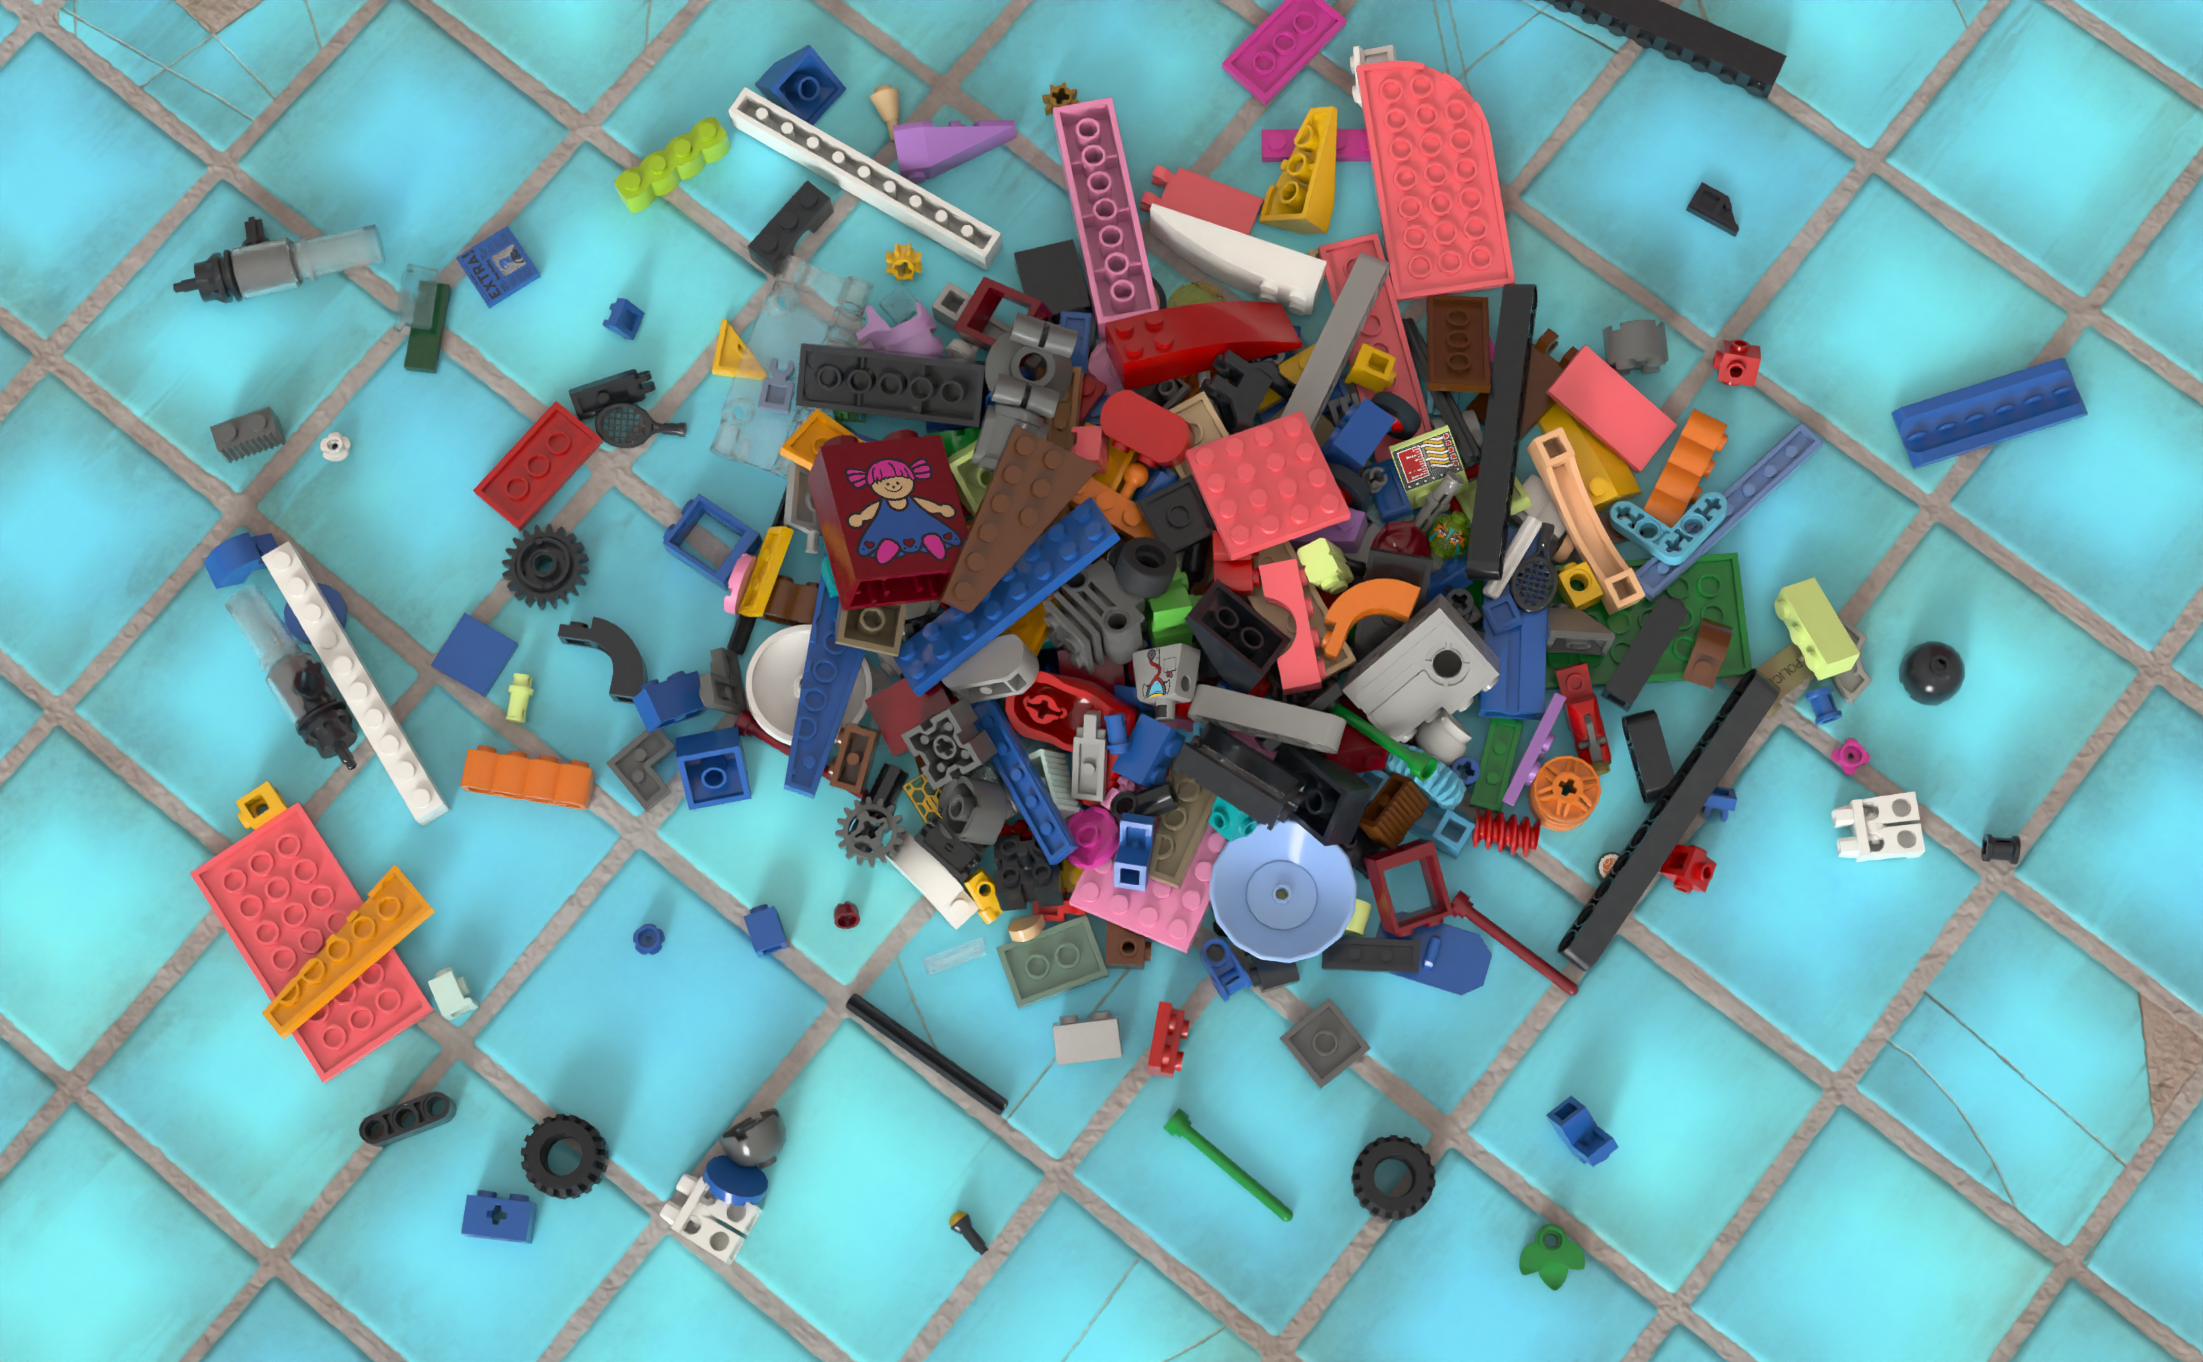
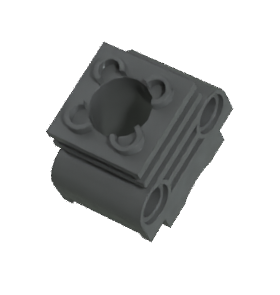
M1103 557L1093 565L1090 563L1061 586L1062 595L1059 592L1053 595L1055 605L1049 599L1043 603L1046 615L1044 620L1049 629V632H1047L1048 638L1057 648L1062 646L1070 654L1068 658L1076 668L1082 667L1089 675L1095 671L1093 661L1099 667L1104 664L1103 654L1113 663L1126 664L1133 660L1132 654L1134 652L1149 648L1148 643L1142 638V634L1148 630L1147 621L1143 615L1145 608L1144 598L1127 592L1117 581L1113 567Z

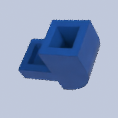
M249 532L243 533L224 541L214 548L204 561V565L216 589L243 584L252 571L267 568L261 557L278 546L272 533L251 537Z
M1123 812L1120 820V843L1114 861L1113 887L1146 891L1156 835L1154 834L1155 817Z
M1572 1096L1546 1115L1562 1141L1583 1164L1589 1163L1594 1167L1598 1163L1605 1161L1612 1152L1619 1148L1614 1138L1597 1126L1588 1109Z

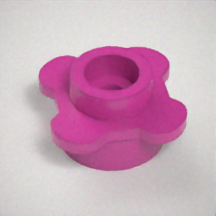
M1848 738L1845 741V745L1840 749L1832 751L1831 758L1843 767V772L1846 775H1854L1860 765H1865L1869 762L1870 755L1868 752H1865L1856 739ZM1848 754H1852L1853 759H1849Z

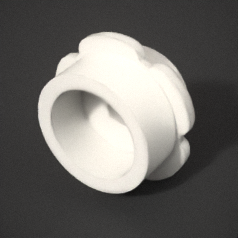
M333 432L327 438L322 439L320 450L323 451L322 455L326 460L340 462L349 455L350 441L346 436L343 437L341 433ZM337 444V449H333V445Z

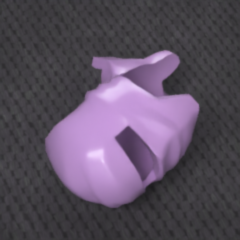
M921 302L915 303L918 312L917 316L893 328L889 327L887 322L875 312L871 305L865 307L868 323L856 333V336L860 343L865 342L869 338L871 341L862 346V348L942 356L944 353V345L941 338L932 336L938 326L931 314L928 313V309L924 308Z

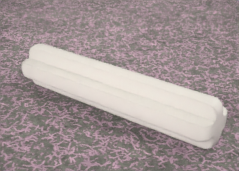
M1531 515L1525 518L1506 550L1501 581H1488L1483 589V594L1493 600L1500 597L1541 528L1542 522Z

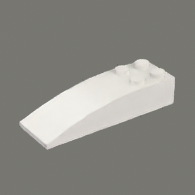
M1152 203L1150 208V232L1175 253L1203 272L1235 289L1258 298L1260 302L1281 303L1283 307H1286L1289 312L1295 315L1303 316L1307 314L1312 316L1324 284L1327 261Z

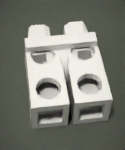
M1915 791L1852 800L1847 806L1836 808L1831 812L1834 828L1850 826L1851 837L1838 838L1836 840L1838 857H1855L1856 862L1899 857L1918 858L1925 852L1921 823L1916 824L1920 817Z
M683 1174L676 1189L689 1196L683 1207L668 1201L662 1209L660 1216L672 1225L671 1229L731 1265L745 1239L718 1224L717 1220L725 1222L748 1236L763 1210L756 1205H752L750 1202H746L745 1206L725 1203L709 1191L710 1186L707 1182L704 1184L702 1176L698 1179L694 1176Z

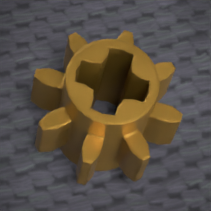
M1066 82L1056 87L1051 84L1050 94L1042 96L1043 103L1047 105L1045 107V115H1053L1054 107L1079 103L1078 100H1074L1077 97V90L1073 89L1070 91L1066 87Z

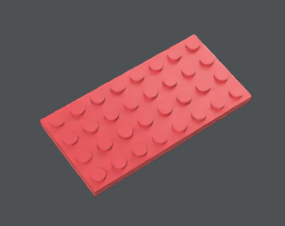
M299 802L190 873L271 1002L299 974V971L309 959L315 958L327 945L325 943L332 934L336 935L347 923L348 920L346 918L354 909L357 911L364 904V900ZM393 947L298 1027L292 1035L321 1081L327 1083L433 1012L434 1008Z

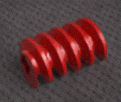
M1477 808L1474 820L1475 827L1472 831L1473 847L1477 848L1480 841L1484 840L1486 850H1490L1493 843L1497 842L1498 852L1502 853L1505 846L1510 845L1511 855H1515L1518 848L1522 847L1523 856L1526 858L1532 849L1536 850L1541 819L1537 818L1531 827L1528 816H1524L1520 824H1518L1516 814H1511L1506 822L1502 811H1499L1495 819H1493L1490 809H1486L1482 817H1480L1479 808Z

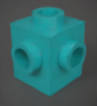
M1217 796L1213 803V810L1208 823L1229 842L1251 835L1256 829L1257 820Z

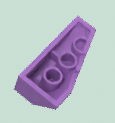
M980 120L975 122L973 126H965L960 124V121H950L948 126L938 127L933 126V121L893 125L900 175L914 184H920L927 179L939 176L1016 138L1014 120Z

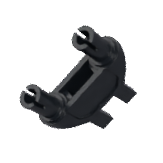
M1227 350L1224 355L1217 354L1211 365L1226 376L1229 382L1216 374L1213 375L1211 380L1208 378L1204 379L1199 390L1201 392L1204 391L1217 404L1224 427L1230 435L1258 426L1254 423V417L1268 388L1288 402L1297 384H1294L1282 375L1278 364L1274 361L1248 363L1231 350Z

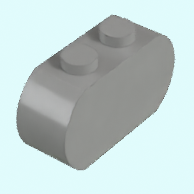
M1004 634L995 637L944 677L942 682L959 700L966 697L969 703L1019 695L1024 693L1034 683L1039 672V661L1036 655L1018 636Z

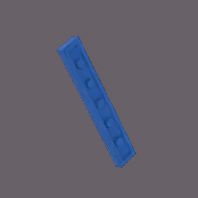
M991 699L970 703L978 717L973 724L979 733L986 730L998 750L991 757L995 767L1050 865H1057L1079 847L1078 843L998 701Z

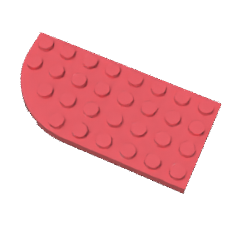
M1398 60L1357 65V80L1387 262L1391 263L1389 276L1396 301L1403 302L1424 299L1434 295H1452L1504 287V284H1515L1489 125L1479 103L1474 101L1471 95L1463 88V85L1446 72L1441 73L1433 68L1426 67L1423 63Z

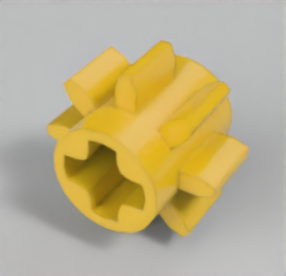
M896 243L893 253L886 252L885 261L888 262L886 273H893L896 281L900 279L913 281L914 271L917 273L922 271V263L919 262L921 260V251L915 252L911 247V243L900 246Z

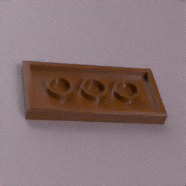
M1446 295L1427 297V390L1490 393L1488 297Z

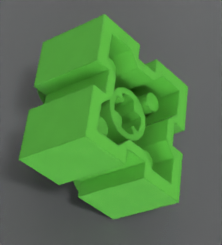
M1178 563L1166 593L1159 597L1144 598L1145 608L1143 615L1147 621L1152 648L1178 643L1192 647V635L1194 633L1186 622L1185 617L1204 594L1188 595L1189 583L1186 572H1180Z

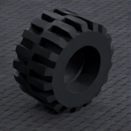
M556 1114L555 1118L548 1116L543 1119L544 1123L541 1125L536 1123L531 1128L534 1132L531 1136L526 1135L524 1139L527 1142L526 1147L521 1148V1155L524 1156V1161L521 1162L522 1169L526 1170L527 1174L525 1176L528 1181L533 1183L534 1187L539 1191L559 1199L566 1200L569 1197L575 1199L579 1198L582 1193L588 1194L593 1190L591 1187L601 1182L600 1175L602 1172L606 1173L608 1167L605 1165V1159H609L608 1151L605 1150V1145L607 1144L604 1138L600 1136V1132L584 1119L571 1114L570 1116ZM562 1139H575L582 1148V1159L579 1166L568 1175L559 1176L554 1174L548 1165L550 1149L556 1142Z
M1397 1135L1377 1138L1374 1142L1365 1146L1354 1163L1351 1176L1354 1196L1359 1199L1360 1206L1370 1211L1369 1214L1374 1217L1379 1216L1382 1220L1387 1221L1390 1219L1398 1221L1411 1217L1424 1207L1432 1195L1436 1182L1434 1180L1435 1167L1430 1162V1155L1422 1150L1423 1146L1418 1142L1417 1144L1411 1142V1138L1405 1136L1404 1138H1399ZM1384 1160H1399L1410 1169L1413 1179L1411 1188L1406 1194L1400 1197H1389L1380 1192L1376 1187L1374 1172L1376 1167Z

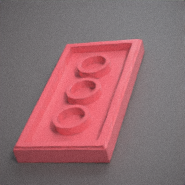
M1587 345L1580 348L1545 392L1637 473L1643 470L1677 427L1675 422Z

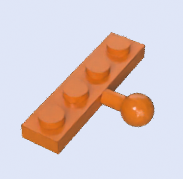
M1132 463L1127 466L1124 471L1126 482L1120 493L1091 477L1068 502L1072 506L1077 507L1092 497L1116 532L1130 540L1136 537L1154 538L1137 509L1136 503L1130 500L1136 488L1144 486L1149 479V471L1141 463Z

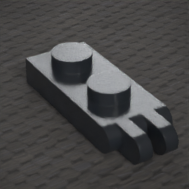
M631 369L568 391L577 417L582 421L597 416L604 407L613 403L627 402L634 404L643 401L646 398L645 394L654 391L656 387L653 381H649L652 379L650 371L637 373L636 369Z

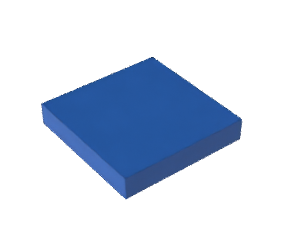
M464 613L431 666L486 698L519 645L517 642Z

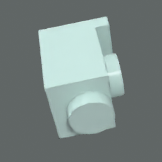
M452 967L440 970L434 975L435 979L428 981L441 1014L447 1020H453L478 1008V1004L471 997L467 998V995L471 994L467 981L463 976L459 978L454 973Z

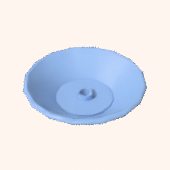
M1288 819L1285 824L1279 822L1271 831L1267 829L1268 824L1264 825L1258 822L1256 829L1251 835L1231 842L1227 841L1212 866L1209 897L1216 922L1234 945L1259 959L1291 963L1318 956L1341 938L1355 912L1357 882L1350 858L1339 844L1324 846L1294 820ZM1280 890L1285 891L1288 897L1285 900H1280L1276 897V892Z

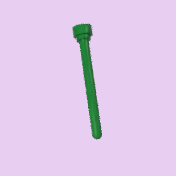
M1337 703L1328 710L1331 714L1345 719L1348 725L1406 762L1410 773L1421 781H1426L1435 772L1437 760L1428 753H1414L1340 703Z
M1180 1108L1174 1113L1163 1129L1172 1136L1176 1134L1179 1138L1183 1136L1283 1221L1288 1222L1292 1220L1293 1212L1191 1127L1192 1122L1188 1120L1189 1115Z

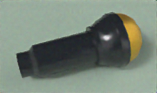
M956 1211L950 1216L949 1225L951 1230L962 1234L976 1252L983 1255L989 1250L986 1247V1243L971 1226L970 1216L966 1212Z

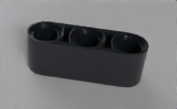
M1652 709L1622 716L1625 740L1639 790L1645 804L1656 802L1674 777L1659 719L1655 710Z
M430 1092L364 1118L360 1123L359 1135L363 1141L372 1146L386 1147L450 1122L456 1114V1104L453 1099L441 1092ZM438 1100H444L446 1105L445 1111L439 1116H434L432 1113L434 1103ZM412 1111L415 1116L413 1124L403 1128L401 1124L403 1115ZM382 1123L384 1127L382 1136L373 1140L370 1133L372 1127Z

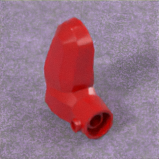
M1045 671L1038 672L1034 683L1024 693L1006 697L1005 711L1015 731L1023 737L1052 743L1069 752H1073V739L1076 735L1077 727L1084 726V714L1088 710L1101 711V729H1107L1104 716L1124 713L1127 739L1139 719V714L1135 707L1114 696L1098 684L1080 678ZM1107 749L1106 795L1112 787L1116 789L1120 787L1117 780L1121 776L1111 770L1119 754L1111 755L1110 749ZM1075 799L1091 807L1098 806L1104 808L1100 805L1101 801Z

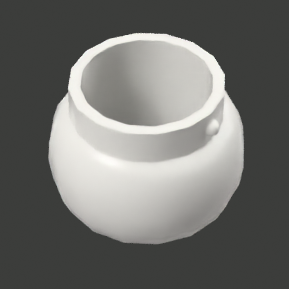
M1443 709L1430 723L1423 721L1417 727V733L1415 734V741L1418 744L1417 749H1422L1429 755H1433L1434 758L1442 761L1447 767L1453 765L1458 758L1464 756L1467 749L1466 744L1472 739L1471 734L1466 728Z

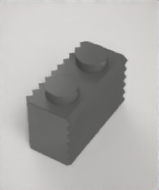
M270 406L210 426L217 451L229 463H232L233 460L238 461L239 458L243 459L245 456L249 457L250 454L255 455L256 452L261 453L262 450L267 451L268 448L273 449L274 446L279 447L280 444L284 445L286 442L279 418Z

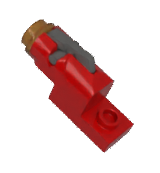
M1584 661L1554 669L1559 693L1566 697L1563 709L1578 758L1583 759L1592 766L1597 776L1608 773L1610 771L1609 764L1612 763L1597 697L1593 692L1587 663Z

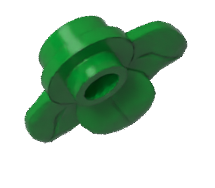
M1546 1224L1540 1227L1535 1234L1534 1242L1526 1245L1520 1254L1519 1269L1521 1274L1530 1275L1538 1272L1542 1281L1554 1291L1558 1290L1565 1282L1568 1269L1582 1270L1585 1268V1257L1581 1247L1568 1240L1564 1229L1556 1224ZM1549 1234L1556 1237L1557 1243L1554 1247H1550L1545 1243V1237Z

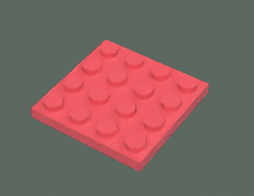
M1303 411L1189 449L1185 453L1186 462L1231 561L1350 519L1351 513Z

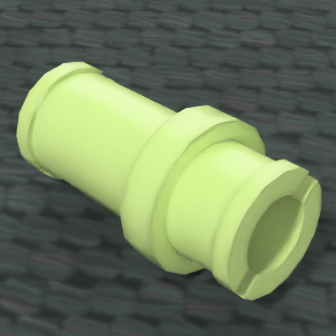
M514 673L513 683L508 688V692L511 694L505 720L525 724L529 697L533 696L534 689H531L534 677Z

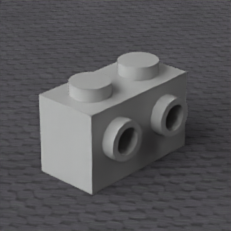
M1110 1010L1092 1012L1091 1018L1078 1019L1077 1014L1060 1016L1059 1022H1054L1052 1026L1057 1065L1122 1057L1123 1049L1118 1014L1111 1015Z

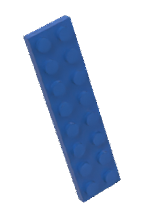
M1092 497L1078 505L1072 512L1037 538L971 613L967 614L950 606L913 637L900 645L899 656L893 657L912 691L918 697L1121 540Z

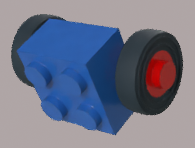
M1378 392L1371 400L1365 397L1359 406L1353 403L1320 448L1349 508L1360 511L1370 499V489L1357 473L1364 466L1385 434L1395 439L1409 440L1416 434L1421 425V418L1418 412L1407 401L1395 394Z

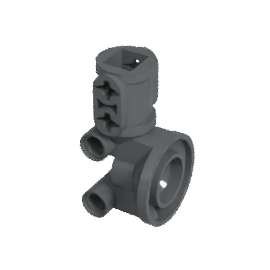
M1017 312L1011 331L1003 334L993 344L985 361V381L992 395L991 401L998 403L993 406L988 405L971 461L977 467L992 473L994 472L1011 429L1015 425L1046 440L1049 423H1046L1043 417L1053 418L1057 404L1063 399L1070 387L1072 380V362L1070 357L1076 344L1078 331ZM1026 354H1035L1044 361L1046 371L1044 377L1040 380H1027L1020 373L1019 364L1022 357Z

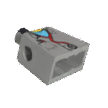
M1183 643L1134 652L1132 658L1137 698L1140 702L1156 707L1157 721H1175V704L1191 702L1194 698L1200 650Z

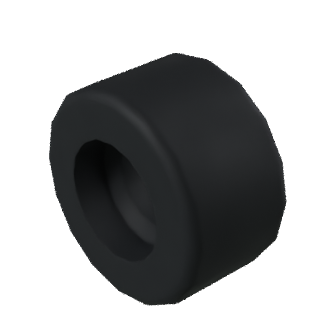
M1136 537L1126 542L1122 548L1115 566V577L1127 592L1143 598L1159 597L1166 593L1177 569V558L1173 550L1165 543L1155 538Z

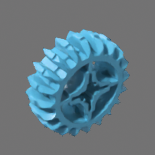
M1402 744L1403 746L1407 747L1408 749H1410V750L1413 751L1414 753H1415V752H1420V753L1425 752V751L1422 750V749H1420V750L1417 749L1415 746H1410V745H1408V744ZM1391 752L1386 759L1385 773L1392 776L1395 772L1411 778L1428 798L1430 805L1449 809L1453 812L1455 807H1458L1463 800V795L1467 790L1463 780L1450 767L1444 765L1442 761L1437 760V767L1433 775L1426 781H1421L1410 773L1406 762Z

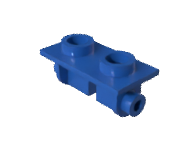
M1465 554L1458 558L1452 557L1442 564L1440 569L1430 575L1425 606L1440 593L1446 598L1448 592L1445 590V587L1448 585L1453 590L1457 588L1464 589L1474 583V580H1468L1467 556Z

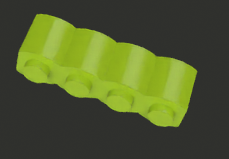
M715 117L701 120L691 129L690 133L675 137L667 144L664 150L649 154L641 162L640 166L632 167L622 172L614 182L619 197L631 213L646 209L653 203L656 197L672 192L681 180L696 176L703 170L706 164L723 158L731 148L727 133Z

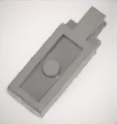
M1088 710L1084 714V726L1077 727V732L1073 739L1072 799L1101 802L1105 800L1106 745L1108 744V737H1106L1107 729L1100 728L1101 711Z

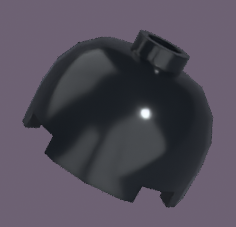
M1928 641L1915 646L1903 657L1899 667L1900 683H1903L1905 690L1911 695L1910 698L1923 705L1937 706L1942 702L1950 700L1960 690L1965 678V665L1960 654L1952 646L1938 641Z

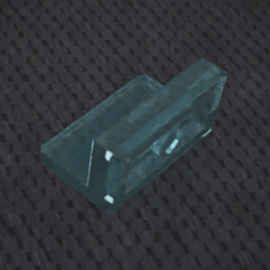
M414 264L407 265L401 275L394 331L401 332L404 326L430 330L438 281V269Z

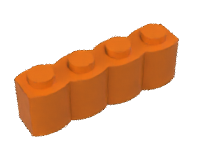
M1693 409L1643 509L1645 512L1670 528L1684 516L1688 503L1694 505L1703 489L1697 486L1701 477L1703 476L1708 479L1716 463L1711 460L1714 451L1721 452L1729 435L1724 433L1727 424Z
M479 745L477 750L468 749L460 785L465 791L579 810L589 809L596 773L593 769L588 768L589 764L586 762L571 760L570 764H560L557 758L540 755L539 760L528 759L526 753L509 750L508 755L497 754V749Z

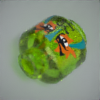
M1453 511L1452 515L1440 514L1428 534V541L1431 544L1430 549L1445 559L1463 556L1469 546L1471 526L1468 523L1470 519L1457 511Z

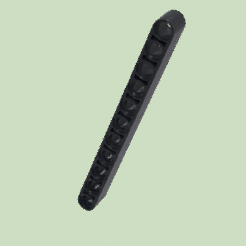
M1504 284L1491 388L1488 398L1466 570L1468 580L1501 581L1503 576L1537 311L1538 292L1536 284Z
M1757 669L1749 670L1740 679L1559 943L1557 952L1582 971L1589 970L1597 962L1777 699L1780 687Z

